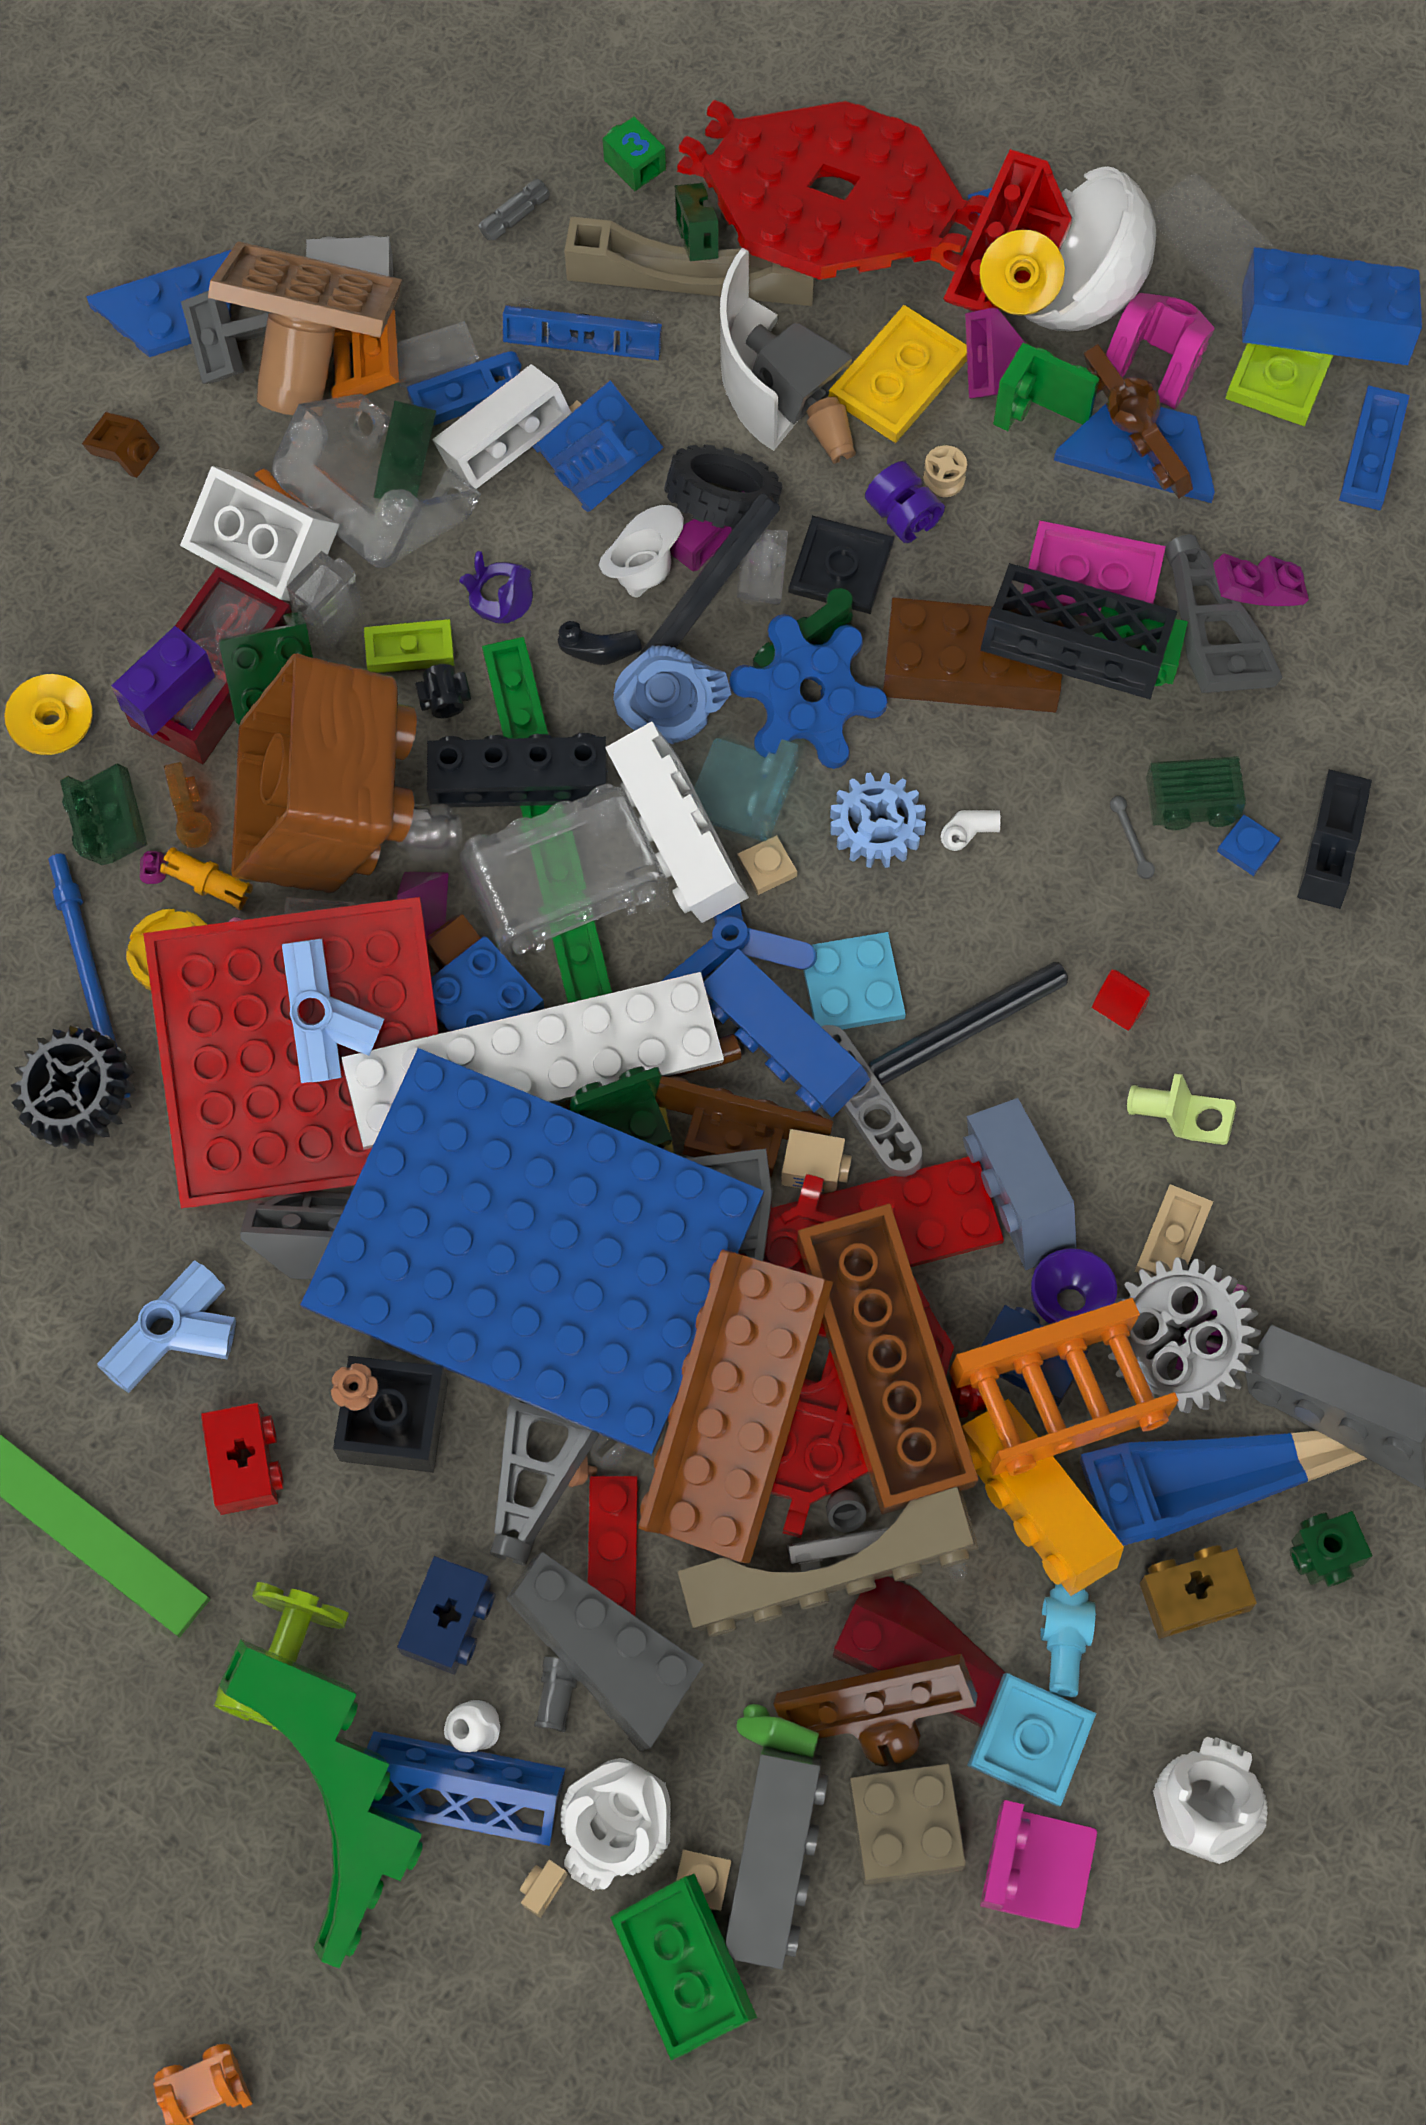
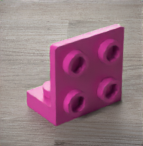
M1004 1800L999 1808L980 1907L1077 1929L1081 1922L1097 1838L1096 1829L1024 1812V1804Z

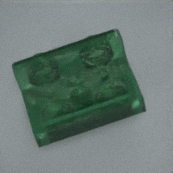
M117 763L83 782L71 776H66L60 780L64 795L62 797V804L69 815L73 831L72 844L81 857L103 866L114 863L148 845L127 767Z

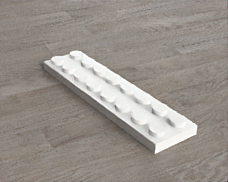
M701 972L371 1050L369 1056L358 1053L341 1057L364 1150L373 1147L417 1048L553 1104L570 1100L576 1095L575 1092L579 1088L587 1084L601 1082L603 1086L619 1080V1076L622 1073L635 1067L643 1066L645 1070L659 1067L662 1076L666 1077L720 1064L724 1060Z

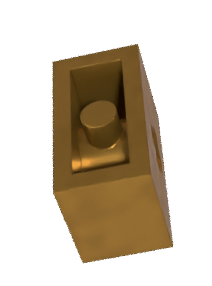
M1216 1545L1194 1553L1195 1560L1177 1566L1176 1560L1170 1559L1148 1567L1149 1574L1143 1577L1140 1587L1159 1639L1250 1612L1257 1602L1237 1548L1223 1552L1221 1545ZM1191 1579H1195L1197 1585L1204 1583L1207 1588L1201 1599H1197L1196 1593L1189 1595L1185 1590Z

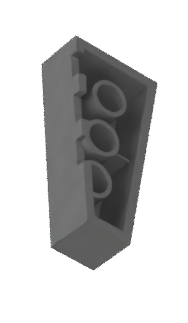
M1271 1325L1257 1348L1259 1354L1253 1355L1248 1363L1253 1369L1252 1373H1245L1249 1394L1260 1403L1275 1407L1426 1490V1388Z
M543 1552L531 1560L506 1598L547 1647L550 1646L564 1662L578 1682L580 1681L599 1702L598 1705L611 1720L614 1719L628 1735V1739L638 1751L652 1747L704 1665Z
M767 1747L762 1749L725 1943L733 1960L783 1970L785 1955L796 1956L801 1926L791 1925L795 1905L805 1907L810 1876L800 1873L804 1854L814 1856L819 1825L810 1824L813 1804L822 1806L824 1804L829 1775L819 1773L822 1760L821 1755L814 1754V1757L810 1758Z

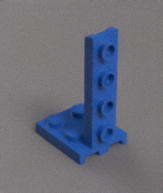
M611 381L603 385L532 446L537 453L541 452L555 470L554 474L575 494L583 504L581 507L587 512L596 507L664 448Z

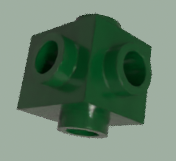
M1353 1511L1329 1519L1327 1513L1310 1517L1300 1523L1302 1530L1298 1531L1291 1540L1294 1546L1290 1548L1292 1562L1300 1575L1306 1574L1310 1585L1325 1580L1327 1587H1332L1355 1577L1352 1570L1364 1566L1373 1556Z

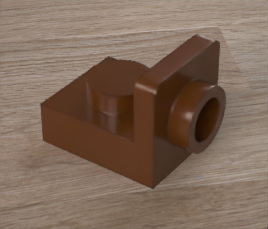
M108 412L104 413L82 442V445L91 455L119 462L124 470L134 478L140 475L160 449L157 442L139 420Z

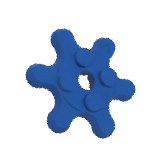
M786 614L778 615L771 620L767 630L768 636L775 648L773 661L763 668L750 665L736 667L730 674L729 686L737 696L757 699L766 708V723L754 738V746L760 756L766 759L777 758L784 753L787 745L792 740L805 739L814 745L822 765L832 769L840 768L846 764L850 755L849 746L843 737L845 722L853 716H863L869 719L881 716L887 709V696L883 690L876 686L859 684L851 674V661L861 651L863 646V638L857 628L851 625L840 626L833 632L827 643L813 645L803 638L800 626L795 618ZM804 679L813 680L818 685H821V695L817 702H808L800 694V684Z

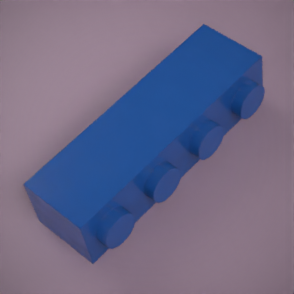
M739 949L703 982L712 1015L721 1024H724L729 1019L738 1028L734 1035L751 1053H754L759 1048L769 1057L764 1063L767 1068L781 1082L784 1083L788 1078L800 1087L795 1094L814 1113L821 1107L832 1118L871 1080L862 1065Z

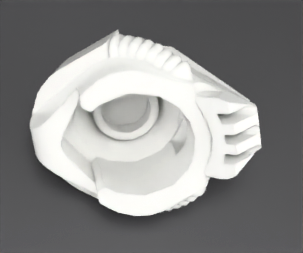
M1206 1737L1203 1740L1199 1753L1192 1751L1187 1755L1181 1754L1180 1757H1176L1163 1769L1160 1777L1157 1779L1153 1794L1163 1832L1171 1846L1205 1860L1221 1864L1238 1856L1263 1833L1266 1828L1268 1807L1266 1805V1795L1263 1794L1264 1790L1261 1788V1784L1258 1782L1255 1774L1249 1772L1252 1762L1251 1753L1241 1750L1240 1746L1222 1739Z
M618 1758L601 1764L567 1788V1793L561 1807L562 1811L560 1814L562 1817L560 1821L562 1822L561 1828H563L562 1834L565 1835L566 1843L571 1846L564 1860V1866L571 1873L572 1879L592 1891L606 1889L617 1875L624 1876L625 1874H630L633 1876L646 1870L647 1867H650L661 1857L664 1849H667L670 1843V1797L666 1784L655 1775L631 1761Z

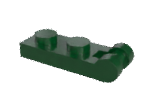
M836 588L828 594L826 605L810 617H802L797 620L801 634L808 643L813 645L827 643L838 627L852 625L853 600L851 593L846 589ZM772 641L764 644L753 658V667L763 668L773 661L775 648Z

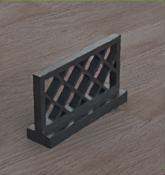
M1009 563L995 604L988 616L980 651L1151 700L1177 611ZM1017 581L1031 585L1034 591L1021 594L1012 582ZM1066 595L1073 597L1076 603L1063 606L1056 596ZM1044 601L1051 610L1037 614L1030 604ZM1108 607L1115 609L1119 615L1105 618L1098 608ZM1018 608L1022 615L1009 612V610ZM1086 613L1093 623L1079 626L1072 616ZM1150 619L1163 623L1164 626L1148 631L1141 620ZM1060 620V622H1061L1065 627H1061V626L1054 625V624H1051V623ZM1128 625L1136 635L1122 638L1115 628ZM1103 633L1108 640L1092 635ZM1145 645L1150 652L1135 647Z

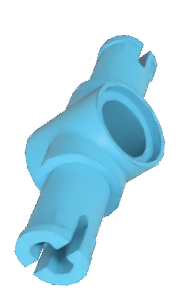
M1055 1584V1588L1050 1591V1597H1045L1043 1602L1042 1615H1046L1045 1629L1041 1628L1040 1631L1041 1641H1047V1650L1051 1652L1049 1692L1059 1697H1075L1078 1695L1081 1654L1086 1652V1646H1091L1093 1640L1096 1613L1095 1603L1088 1602L1089 1594L1085 1591V1588L1070 1596L1062 1584Z

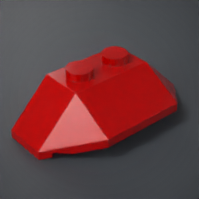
M1009 149L945 293L944 302L971 311L997 308L989 301L983 291L980 281V266L988 247L997 238L1008 232L1016 230L1036 231L1048 237L1058 247L1059 251L1061 250L1073 221L1048 161ZM1025 270L1018 271L1014 276L1015 280L1019 283H1026L1031 277Z

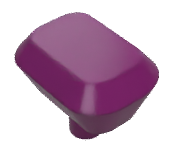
M147 851L141 856L139 877L142 882L157 884L166 878V874L160 871L161 864L167 863V861L163 860L164 853Z

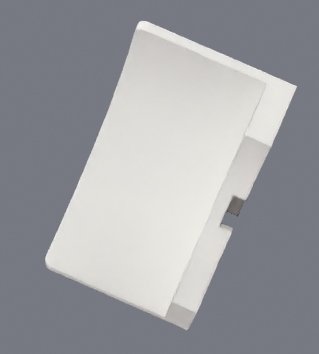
M741 248L728 269L720 298L722 381L726 395H728L739 420L761 443L774 451L794 425L778 410V395L752 373L758 354L746 345V339L759 324H762L771 332L777 323L778 315L749 298V251Z

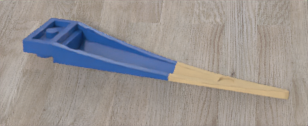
M1318 1431L1219 1439L1127 1442L1081 1454L1080 1463L1097 1513L1124 1546L1150 1538L1158 1540L1367 1458Z

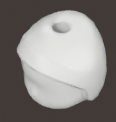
M472 1700L456 1706L449 1713L444 1726L445 1738L450 1740L455 1749L461 1752H477L478 1750L488 1749L496 1743L500 1733V1722L496 1709L491 1704L481 1700Z

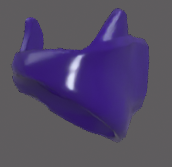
M478 550L474 558L476 573L474 575L465 574L459 579V582L464 585L469 593L470 607L481 618L500 624L513 622L522 617L530 608L533 600V589L530 580L531 570L522 565L509 562H496L485 566L483 554ZM498 575L510 577L508 582L498 590L499 601H487L482 597L481 590L488 579Z

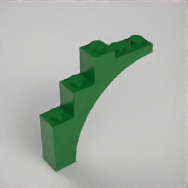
M240 1639L219 1687L225 1695L258 1712L291 1741L306 1761L322 1794L331 1830L333 1872L327 1911L313 1949L321 1962L339 1969L344 1957H351L359 1944L362 1935V1928L359 1927V1924L366 1909L372 1910L381 1896L383 1881L380 1878L382 1874L401 1881L406 1869L412 1870L420 1857L423 1842L419 1840L422 1834L413 1823L371 1806L373 1799L379 1801L387 1789L390 1780V1772L387 1771L389 1763L381 1754L338 1736L340 1730H348L357 1712L358 1703L354 1702L357 1694L347 1684Z

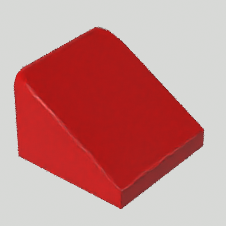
M1112 969L1093 1002L1092 1008L1129 1031L1145 1010L1151 993L1116 969Z

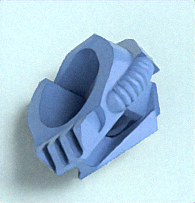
M652 645L621 672L615 684L613 701L617 715L630 728L637 730L652 721L666 741L674 744L697 735L707 725L709 713L718 711L731 695L726 672L702 663L675 647Z

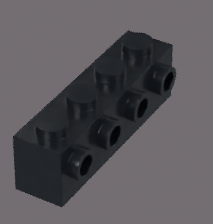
M578 733L572 737L556 738L546 734H534L528 738L508 739L502 735H490L484 739L464 740L457 736H445L439 740H428L427 793L431 808L608 804L606 736L597 737L591 733Z

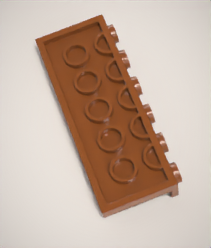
M722 1249L718 1260L715 1261L710 1271V1288L705 1304L698 1312L696 1318V1335L691 1351L685 1357L682 1365L683 1378L677 1398L670 1408L668 1429L663 1445L655 1455L654 1476L650 1489L641 1502L639 1529L660 1533L742 1563H750L833 1282Z

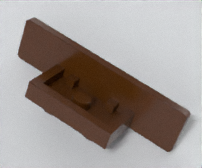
M662 1076L655 1096L659 1107L692 1115L683 1155L695 1158L766 1149L771 1178L782 1139L788 1140L790 1129L830 1136L833 1127L831 1119L823 1118L820 1114L813 1111L800 1112L780 1107L775 1102L767 1099L753 1100L734 1095L731 1091L724 1088L716 1087L711 1089L695 1085L678 1076Z

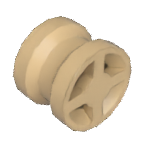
M948 445L932 449L925 460L923 476L925 487H928L939 497H951L959 493L964 487L967 470L966 456L962 451ZM946 474L952 475L950 477L944 478Z

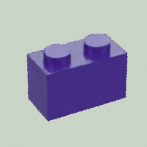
M174 626L111 686L121 710L153 736L201 691L215 675L207 652L179 628Z

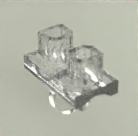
M765 530L741 561L737 598H741V602L744 604L759 606L767 603L780 604L788 531Z

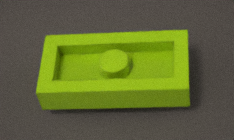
M450 619L364 627L366 666L369 672L382 673L424 669L438 664L455 666Z

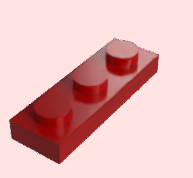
M590 1476L588 1584L636 1617L638 1477Z

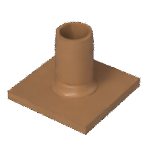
M237 241L210 280L208 298L271 312L267 318L260 361L257 402L261 406L278 413L293 416H312L319 413L324 395L335 327L381 337L398 300L402 279Z

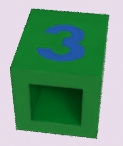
M635 116L622 125L614 126L602 138L604 161L634 191H637L666 170L665 146Z

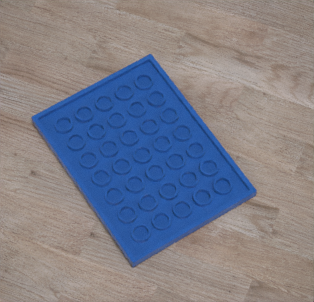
M417 1048L300 1305L306 1310L653 1456L668 1421L670 1408L679 1392L683 1378L682 1365L685 1357L691 1351L697 1331L696 1318L698 1312L705 1304L710 1288L709 1276L711 1268L715 1261L718 1260L722 1249L739 1254L762 1201L764 1190Z

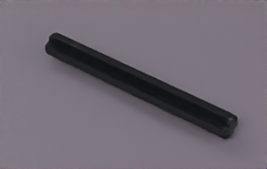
M763 493L757 496L637 657L652 645L677 648L780 511V506L777 502Z
M1053 962L870 1061L868 1066L880 1084L884 1085L1066 986L1069 979L1066 970L1059 962Z

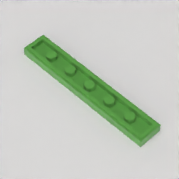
M0 1435V1497L180 1638L211 1599Z

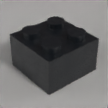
M348 1356L347 1368L351 1367L354 1363L367 1366L371 1370V1376H374L378 1381V1391L368 1406L361 1410L353 1411L345 1406H340L333 1450L339 1461L434 1473L448 1379L442 1366ZM355 1382L351 1383L349 1389L352 1391L357 1390L358 1384Z

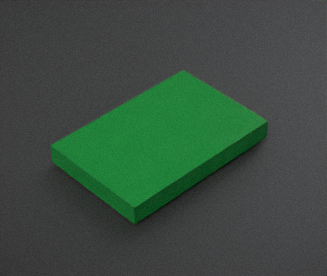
M695 1874L679 1879L610 1917L670 2060L677 2059L757 2018Z

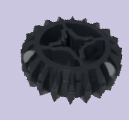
M70 1025L67 1033L60 1029H53L51 1042L45 1038H37L39 1049L35 1053L30 1050L24 1051L25 1057L29 1060L26 1067H14L16 1073L22 1076V1080L10 1085L13 1091L20 1095L11 1103L16 1110L21 1112L18 1118L21 1124L30 1128L31 1135L39 1140L44 1139L46 1143L53 1147L63 1145L68 1149H77L79 1142L86 1146H94L95 1133L103 1138L110 1137L107 1126L111 1122L116 1125L123 1124L121 1117L117 1115L121 1108H132L130 1101L125 1099L124 1095L136 1090L134 1084L126 1080L135 1072L132 1066L125 1062L128 1057L125 1051L120 1047H116L115 1041L109 1036H103L97 1030L88 1027L83 1031L78 1026ZM77 1057H93L86 1063L80 1061L73 1066L66 1064L67 1061ZM72 1109H77L81 1112L67 1119L52 1118L60 1112L66 1114Z

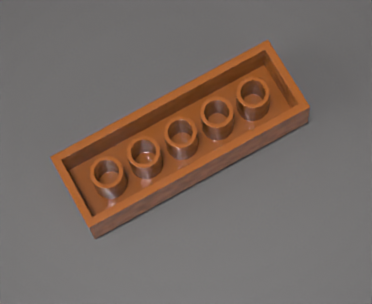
M883 1205L798 1230L797 1244L806 1273L833 1282L822 1318V1325L881 1514L884 1515L904 1509L912 1500L957 1487L960 1491L974 1488L978 1481V1476L891 1205Z

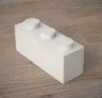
M531 364L432 440L447 467L474 491L531 448L572 412L558 384Z

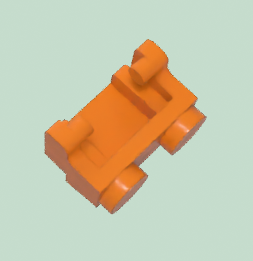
M219 2044L207 2049L202 2055V2062L186 2069L181 2065H171L156 2073L153 2085L157 2103L162 2109L166 2125H194L193 2116L223 2103L227 2107L231 2106L232 2108L240 2104L243 2108H246L253 2104L231 2045Z

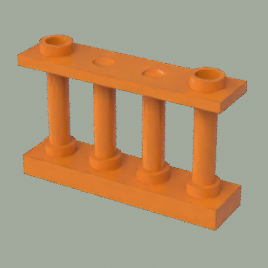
M1133 1298L956 1355L949 1371L956 1389L969 1384L973 1388L979 1389L1003 1446V1450L997 1451L989 1466L993 1476L1008 1471L1010 1476H1016L1034 1468L1037 1465L1036 1461L1137 1427H1141L1142 1431H1150L1169 1421L1168 1417L1179 1401L1176 1393L1173 1392L1154 1399L1127 1338L1130 1336V1332L1140 1316ZM1103 1341L1104 1345H1110L1136 1403L1134 1406L1114 1413H1110L1084 1353L1088 1345ZM1058 1355L1060 1359L1067 1360L1092 1418L1090 1421L1066 1428L1040 1367L1043 1364V1360ZM1016 1370L1017 1374H1023L1048 1435L1022 1443L996 1382L1000 1374Z

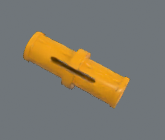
M171 847L164 856L163 860L169 863H162L160 867L161 873L168 874L193 886L195 893L201 896L206 894L212 895L235 906L238 910H242L248 897L244 896L245 893L250 894L253 890L251 883H246L219 870V864L212 861L204 863L179 851L175 847Z

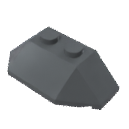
M308 1191L277 1196L267 1202L260 1200L249 1202L240 1231L241 1240L289 1278L312 1280L351 1194Z

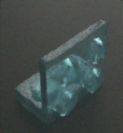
M719 738L714 739L694 788L712 825L760 841L770 839L797 770L798 744L781 739L776 754L769 752L767 757L764 758L756 750Z

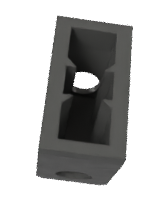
M793 323L778 336H775L766 327L759 324L746 339V345L758 354L752 373L778 395V410L793 425L807 414V409L812 404L829 396V389L849 368L853 358L844 350L799 323Z

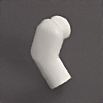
M962 810L957 812L941 832L943 845L949 850L957 851L964 848L977 832H1000V810Z

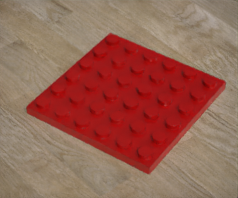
M421 897L143 933L181 1209L355 1185L372 1148L363 1149L341 1057L360 1052L337 1043L342 1077L326 1081L301 1083L293 1022L290 1017V1001L282 944L323 939L330 996L385 1018L372 1050L439 1034ZM306 998L299 1005V1015L303 1021L315 1024L324 1018L325 1008L320 1000Z

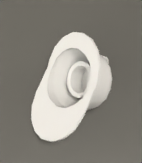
M659 505L637 515L601 557L599 567L602 573L610 578H617L628 593L635 598L640 597L647 589L665 580L671 568L670 548L678 539L683 529L684 518L680 510L671 505Z

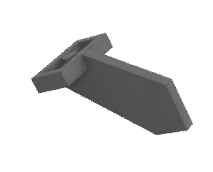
M209 291L181 301L202 384L218 382L244 372L237 343L264 337L269 313L231 322L226 302L208 298Z

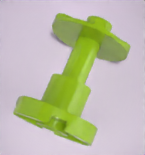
M263 1582L256 1583L252 1597L259 1603L282 1612L269 1649L270 1652L296 1662L310 1622L331 1628H345L349 1616L347 1611L326 1604H322L321 1608L316 1607L319 1598L301 1590L291 1589L287 1597L283 1596L284 1591L278 1587ZM220 1687L218 1688L214 1704L215 1708L246 1721L251 1719L273 1726L258 1712L223 1693Z

